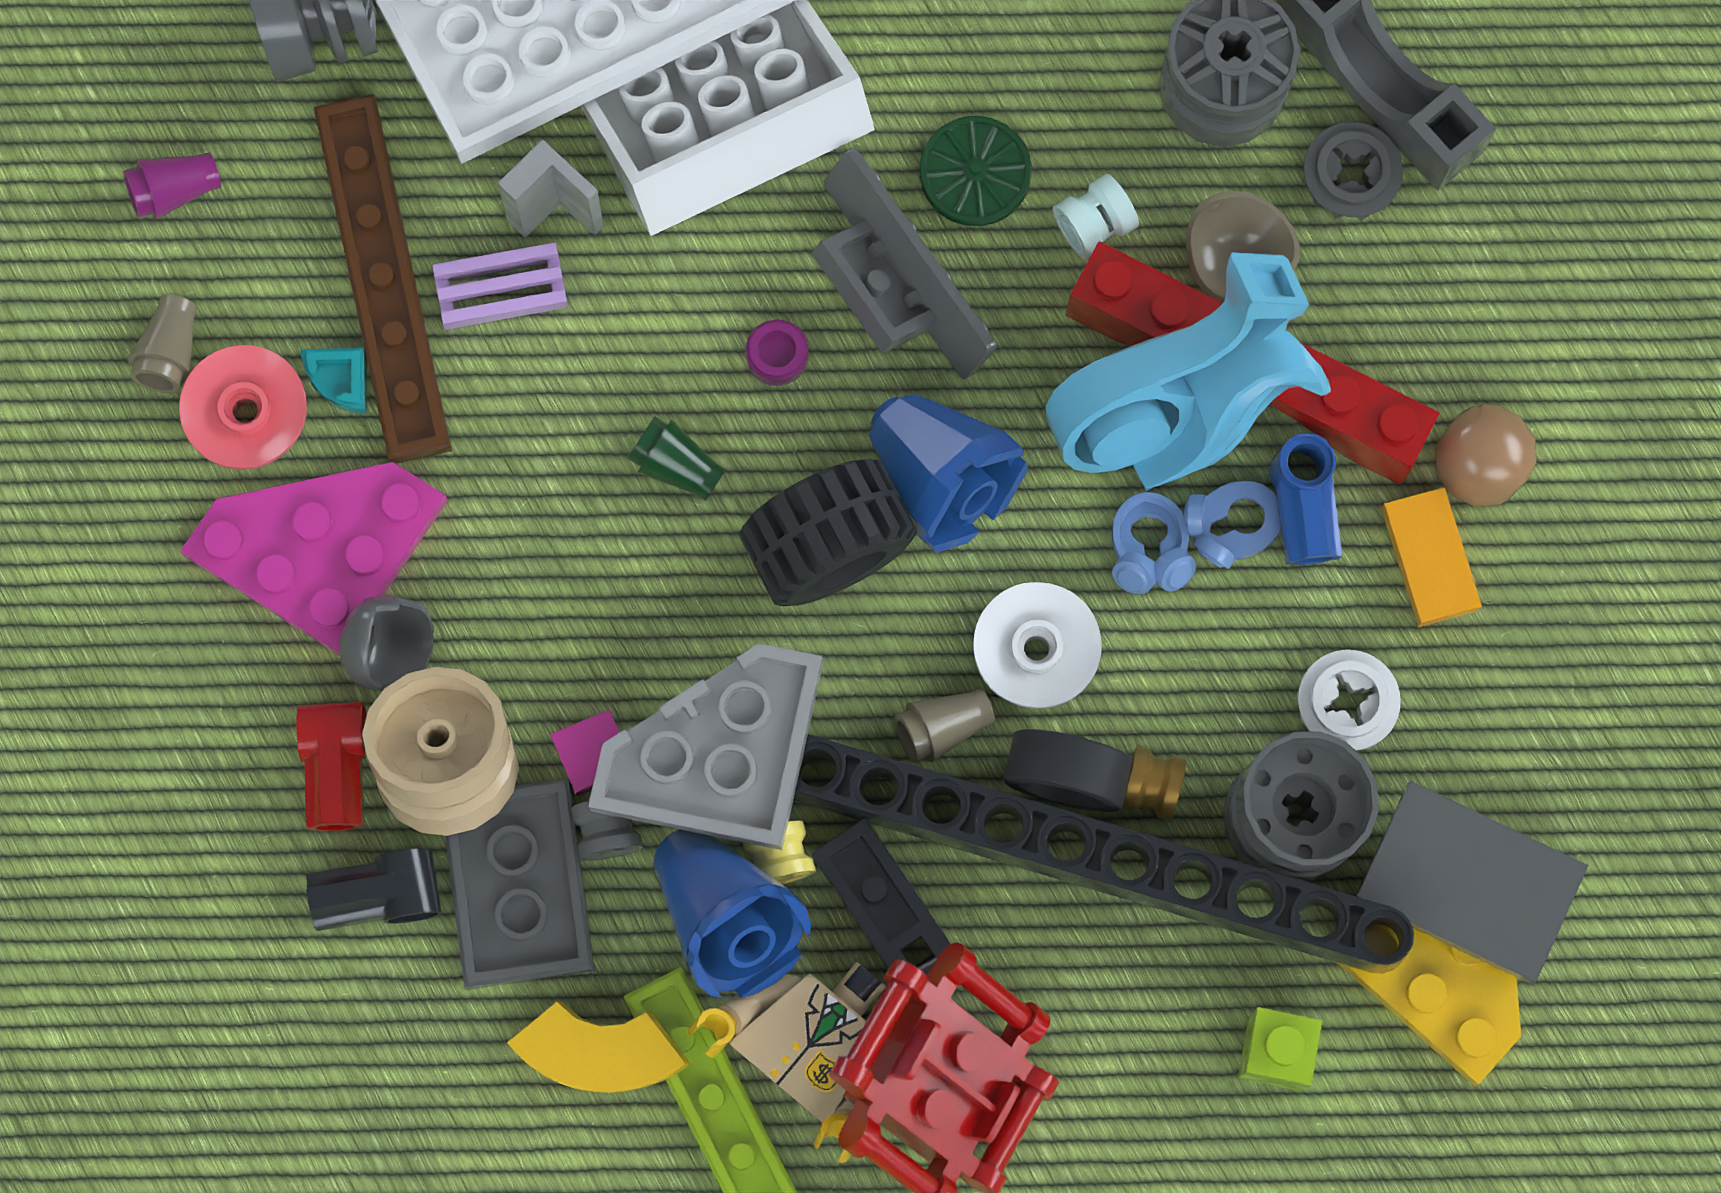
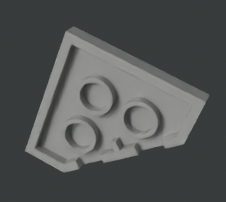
M758 643L736 657L737 661L706 681L702 679L660 706L658 712L628 731L624 729L602 744L588 805L590 811L782 850L824 662L823 657Z

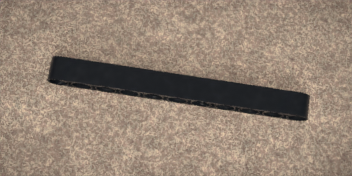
M810 734L807 735L794 801L857 820L866 818L869 823L1370 973L1383 974L1393 971L1404 961L1413 945L1414 931L1410 920L1403 912L1393 907ZM814 759H826L833 763L836 767L833 779L820 787H813L804 783L801 779V771L808 762ZM876 777H887L898 786L897 794L887 804L873 805L862 797V790L868 781ZM947 795L957 801L960 805V811L951 822L937 824L928 820L924 815L923 811L926 803L935 796ZM1001 813L1011 814L1021 822L1022 831L1013 841L1006 843L997 842L986 833L985 827L988 821L993 816ZM1072 832L1080 837L1085 849L1077 859L1061 861L1049 852L1047 845L1050 839L1057 833ZM1124 850L1135 851L1145 859L1147 870L1137 879L1124 880L1113 872L1110 865L1112 858L1118 852ZM1185 869H1196L1208 878L1210 889L1203 897L1197 899L1186 898L1175 889L1173 883L1175 875ZM1249 887L1264 890L1271 898L1273 904L1272 911L1260 918L1247 916L1238 907L1236 901L1238 893ZM1311 906H1321L1329 910L1335 920V931L1324 937L1313 936L1307 933L1300 921L1301 912ZM1376 924L1391 928L1399 941L1398 950L1388 956H1381L1371 952L1366 946L1364 931Z

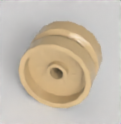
M432 667L411 672L384 688L369 708L362 733L367 760L373 775L376 777L377 786L384 803L398 821L420 833L453 835L476 829L497 815L513 794L519 771L513 739L507 726L500 699L488 684L480 678L461 669Z

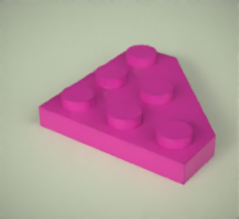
M394 462L216 499L180 552L191 562L340 656L339 638L347 617L356 605L362 604L365 598L384 596L448 500L445 494Z

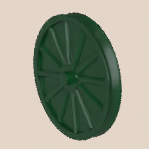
M985 116L961 117L943 125L928 140L920 161V182L929 203L945 218L966 226L990 225L1011 215L1023 202L1031 180V159L1023 140L1006 124Z

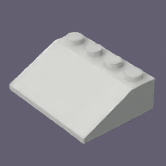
M795 0L581 105L628 199L650 236L875 130L859 75L808 0Z

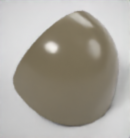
M1227 191L1208 197L1196 208L1187 228L1186 251L1194 279L1206 295L1222 303L1225 301L1226 269L1231 252L1283 255L1289 260L1293 270L1299 262V240L1289 220L1273 204L1252 193Z

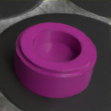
M769 320L758 325L751 332L746 343V361L749 370L759 381L773 386L786 385L798 379L808 363V343L804 333L796 325L785 320Z

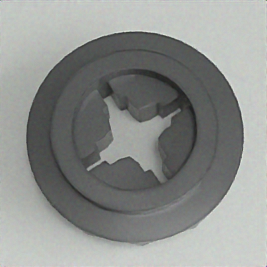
M1344 122L1325 129L1312 141L1304 159L1303 182L1307 184L1314 204L1322 205L1331 211L1335 219L1346 216L1357 217L1362 221L1371 214L1380 210L1384 211L1398 193L1403 178L1402 159L1396 145L1381 130L1365 123ZM1368 157L1371 158L1362 174L1365 186H1360L1354 180L1348 181L1346 184L1335 185L1342 171V166L1338 162L1339 159L1341 161L1345 160L1347 164L1352 166L1359 161L1361 163L1364 162Z

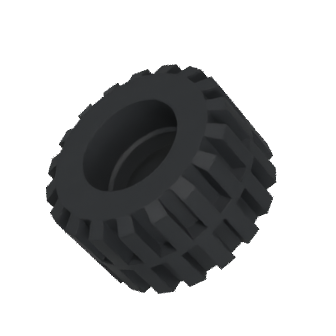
M864 459L844 462L829 467L786 488L764 503L751 515L742 526L739 537L773 603L779 606H798L833 595L880 570L906 549L916 536L917 528L882 462L878 459Z

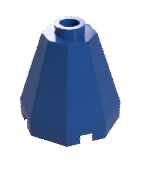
M917 394L900 398L894 397L887 400L876 410L872 417L871 425L873 428L869 433L872 446L916 526L918 537L935 553L969 543L981 532L972 523L983 513L992 520L999 516L1007 508L1028 471L1026 461L1020 457L1024 455L1022 447L1005 431Z

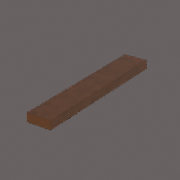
M375 94L315 106L313 108L388 460L397 464L451 452L452 446Z

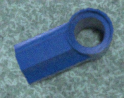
M1302 433L1293 436L1279 449L1270 463L1269 477L1272 486L1277 492L1285 564H1318L1337 560L1343 556L1332 476L1335 471L1336 457L1332 446L1326 439L1316 434ZM1293 453H1302L1310 457L1316 467V478L1305 481L1295 477L1289 469L1288 456Z

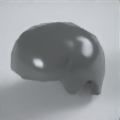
M393 595L365 598L362 604L356 605L347 617L339 638L341 665L356 684L370 690L383 691L384 688L406 674L426 669L433 651L434 626L427 608L419 602Z

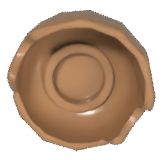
M1483 403L1478 407L1472 406L1459 414L1448 426L1436 445L1435 461L1438 478L1453 497L1472 506L1500 505L1508 501L1531 475L1536 464V437L1520 416L1500 405Z

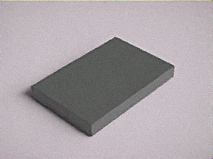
M569 778L516 785L513 794L497 815L476 829L448 836L445 835L464 988L466 990L595 972L581 862L577 848L576 825L571 815L573 802Z
M1409 781L1356 893V897L1393 907L1404 913L1410 920L1412 928L1533 985L1540 975L1589 865L1413 781Z

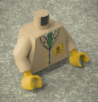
M857 961L832 991L811 974L802 979L799 976L787 973L777 983L754 995L740 998L736 994L719 1008H710L704 1011L690 1026L688 1034L691 1036L699 1028L710 1029L715 1034L717 1041L705 1052L708 1057L717 1056L729 1043L820 1120L822 1125L814 1140V1147L818 1149L824 1138H838L843 1124L854 1107L853 1103L843 1097L846 1090L831 1079L829 1073L839 1056L846 1057L866 1023V1020L862 1018L863 1014L886 986ZM843 1149L838 1162L845 1163L850 1159L851 1154Z

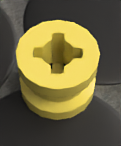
M803 821L788 822L782 850L742 842L744 851L752 855L754 865L781 884L803 879L816 872L813 858L804 852L802 841L806 836V830Z

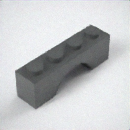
M1372 0L1276 1L1295 25L1297 37L1301 43L1437 191L1484 153L1496 128L1455 83H1443L1433 79L1404 55L1380 22Z

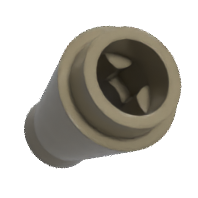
M177 295L161 296L157 310L128 358L132 366L130 377L135 383L155 392L175 393L179 391L181 383L186 381L191 370L193 324L197 311V306L192 301Z
M978 688L968 693L909 702L906 705V711L896 714L894 721L898 738L909 759L917 762L925 758L927 761L933 762L980 729L994 724L995 716L986 693L981 688Z

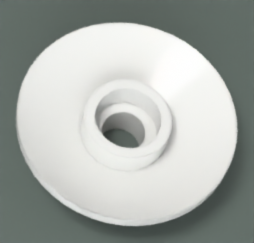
M1044 582L1019 584L996 596L982 612L976 625L973 641V652L977 668L989 688L1009 703L1030 709L1056 707L1079 695L1095 675L1102 649L1099 626L1089 607L1071 591L1058 585ZM1031 640H1040L1047 646L1048 655L1042 660H1032L1024 652L1025 644Z

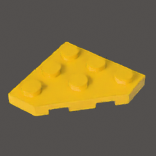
M1376 924L1364 931V940L1371 952L1381 956H1388L1398 950L1399 941L1391 928ZM1414 928L1413 945L1404 961L1393 971L1383 974L1370 973L1337 963L1474 1087L1482 1082L1521 1037L1517 978Z

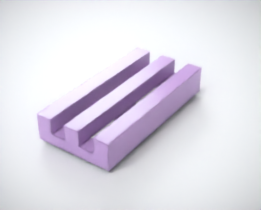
M556 242L432 265L445 330L568 308ZM542 264L548 265V268L452 286L449 284V281ZM551 283L552 292L454 310L453 301L505 293Z

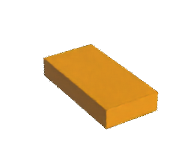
M1445 487L1384 503L1381 510L1417 626L1422 627L1479 611L1482 608V604Z

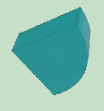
M364 347L301 349V358L305 372L312 386L322 398L344 411L367 414V359Z

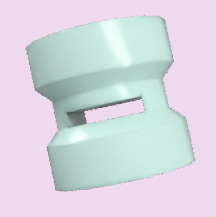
M1104 174L1091 182L1088 192L1079 198L1068 196L1053 206L1054 217L1061 232L1074 251L1083 259L1091 256L1098 241L1104 242V240L1112 235L1123 237L1139 226L1138 216L1129 197L1120 184L1109 174Z

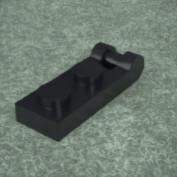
M864 818L812 852L811 857L887 970L894 959L908 962L902 951L922 939L931 955L916 964L915 967L928 975L937 957L951 943L867 819Z

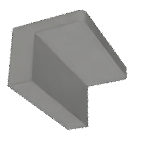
M543 139L498 182L507 222L524 238L560 204L593 235H596L604 227L596 188Z

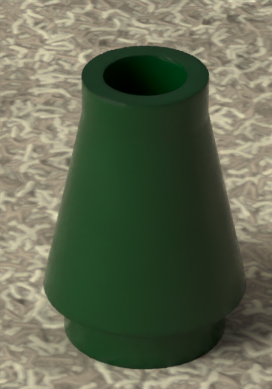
M654 416L627 458L640 466L638 473L693 493L704 501L707 500L726 470L715 463L672 419L669 424H666L656 416Z

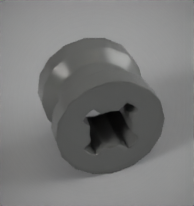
M589 801L577 804L571 808L572 820L581 828L582 841L577 847L580 860H604L642 850L641 834L633 829L631 819L592 812L588 807Z

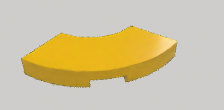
M556 1002L507 1042L522 1060L545 1077L571 1088L590 1092L611 1093L645 1088L670 1078L691 1064L652 1012H645L625 1024L603 1026L582 1019L564 1002Z

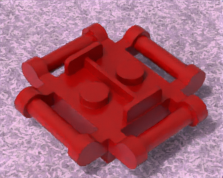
M959 942L948 945L940 953L928 975L906 961L894 959L884 976L888 984L846 1057H838L829 1073L830 1078L846 1090L843 1097L854 1104L838 1136L839 1146L856 1158H863L865 1156L912 1193H957L955 1183L958 1177L982 1193H999L1007 1179L1002 1173L1042 1100L1049 1101L1059 1084L1053 1075L1024 1058L1030 1046L1044 1037L1050 1026L1051 1018L1037 1004L1033 1002L1024 1003L977 965L976 955ZM961 985L1008 1023L1000 1038L950 999L957 986ZM879 1125L883 1126L930 1162L927 1170L881 1135ZM978 1141L987 1142L989 1144L980 1160L972 1155Z

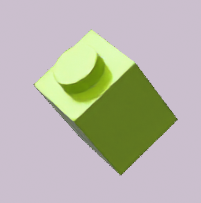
M1257 1007L1248 1018L1238 1079L1301 1092L1311 1086L1323 1020Z

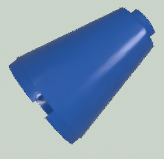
M679 829L669 834L661 842L655 852L654 867L688 971L700 988L710 996L719 998L722 997L718 991L735 990L740 998L751 996L777 983L796 965L802 955L797 945L803 931L809 936L811 922L807 908L795 893L715 836Z

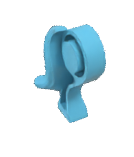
M1231 252L1226 269L1225 301L1215 312L1192 326L1122 349L1094 361L1071 374L1053 391L1045 406L1046 420L1064 462L1074 470L1089 473L1116 471L1133 465L1143 487L1147 491L1153 487L1177 480L1197 470L1211 466L1229 454L1243 440L1263 410L1288 388L1300 386L1320 396L1331 392L1329 380L1322 367L1292 334L1285 331L1289 320L1302 316L1309 306L1289 260L1283 255Z

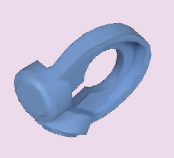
M1254 481L1231 482L1220 486L1207 496L1203 494H1190L1189 500L1185 504L1184 522L1188 528L1189 536L1195 538L1193 545L1197 547L1199 554L1219 568L1225 567L1229 569L1235 560L1249 558L1262 552L1272 543L1281 529L1277 496L1265 485ZM1243 499L1252 500L1259 504L1263 510L1264 523L1254 533L1244 534L1234 529L1218 537L1210 532L1211 524L1227 518L1229 508L1236 501Z
M1151 492L1133 495L1120 506L1114 518L1112 530V544L1118 559L1112 570V577L1115 583L1123 590L1133 594H1145L1155 584L1168 592L1176 591L1186 585L1195 573L1196 561L1187 553L1189 533L1188 528L1185 526L1184 515L1179 507L1169 498ZM1155 518L1160 520L1167 528L1168 534L1166 538L1159 543L1160 557L1155 562L1145 556L1144 544L1138 542L1132 536L1131 528L1139 519Z

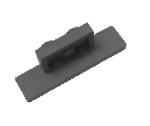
M854 148L843 153L825 178L824 186L850 221L852 227L820 241L812 252L813 257L882 354L928 331L962 379L974 375L996 349V343L990 336L986 325L975 315L953 284L949 273L940 266L920 238L914 224L903 214L882 185L876 171L867 164L857 149Z

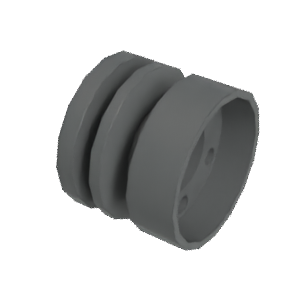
M249 0L276 82L316 71L313 42L319 40H326L339 64L349 61L341 34L353 30L356 32L363 57L378 53L376 45L377 14L372 0Z
M1193 0L1185 6L1172 25L1158 84L1163 108L1178 129L1198 142L1221 147L1248 143L1270 129L1284 108L1288 92L1296 74L1300 54L1295 25L1283 8L1273 0ZM1237 52L1243 57L1242 61L1237 57H1233L1226 62L1221 58V54L1223 53L1225 56L1230 57Z
M1321 731L1292 732L1270 742L1232 782L1223 807L1225 834L1236 857L1242 863L1302 881L1312 882L1331 873L1342 862L1353 855L1371 835L1379 812L1377 782L1365 758L1346 741ZM1292 802L1302 808L1299 814L1301 822L1296 826H1292L1286 821L1289 815L1287 807Z

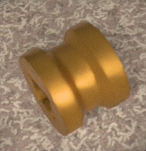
M1136 746L1122 808L1130 811H1135L1140 807L1153 809L1158 818L1171 821L1178 802L1187 758L1173 755L1165 760L1154 757L1148 748Z

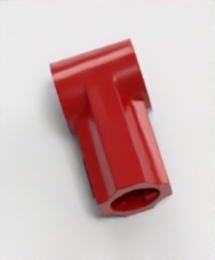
M364 702L298 705L297 746L300 761L304 762L305 818L306 828L309 831L337 832L364 828L362 759L367 758L362 735L367 718Z

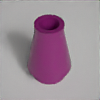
M210 152L196 156L136 160L137 167L123 170L127 192L138 219L152 215L157 220L201 195L221 188L217 166Z

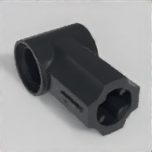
M413 848L398 850L375 857L374 863L306 874L308 905L314 929L322 931L384 920L386 924H400L426 920L441 915L442 911L432 849Z

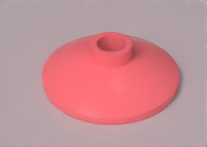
M252 345L230 346L218 350L203 359L186 379L179 402L181 425L186 437L195 450L207 460L219 466L239 470L265 466L284 455L300 436L307 414L305 389L294 368L273 351ZM253 404L257 406L258 412L252 421L243 423L236 420V412L240 406Z

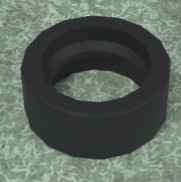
M1022 729L1014 732L1003 778L1004 783L1009 787L1038 799L1078 809L1115 812L1120 811L1123 806L1132 768V758L1123 751L1087 738L1041 729Z

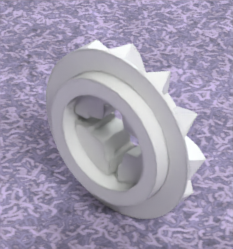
M1356 650L1335 651L1318 659L1305 673L1297 694L1301 723L1306 725L1310 732L1321 731L1342 739L1355 750L1369 749L1383 740L1394 727L1400 712L1401 699L1399 687L1391 671L1374 656ZM1336 677L1339 678L1342 686H1346L1350 694L1358 692L1364 694L1369 691L1373 693L1367 696L1365 701L1357 708L1359 726H1357L1354 718H1350L1346 710L1338 712L1332 710L1327 713L1325 711L1339 696L1337 689L1339 683Z

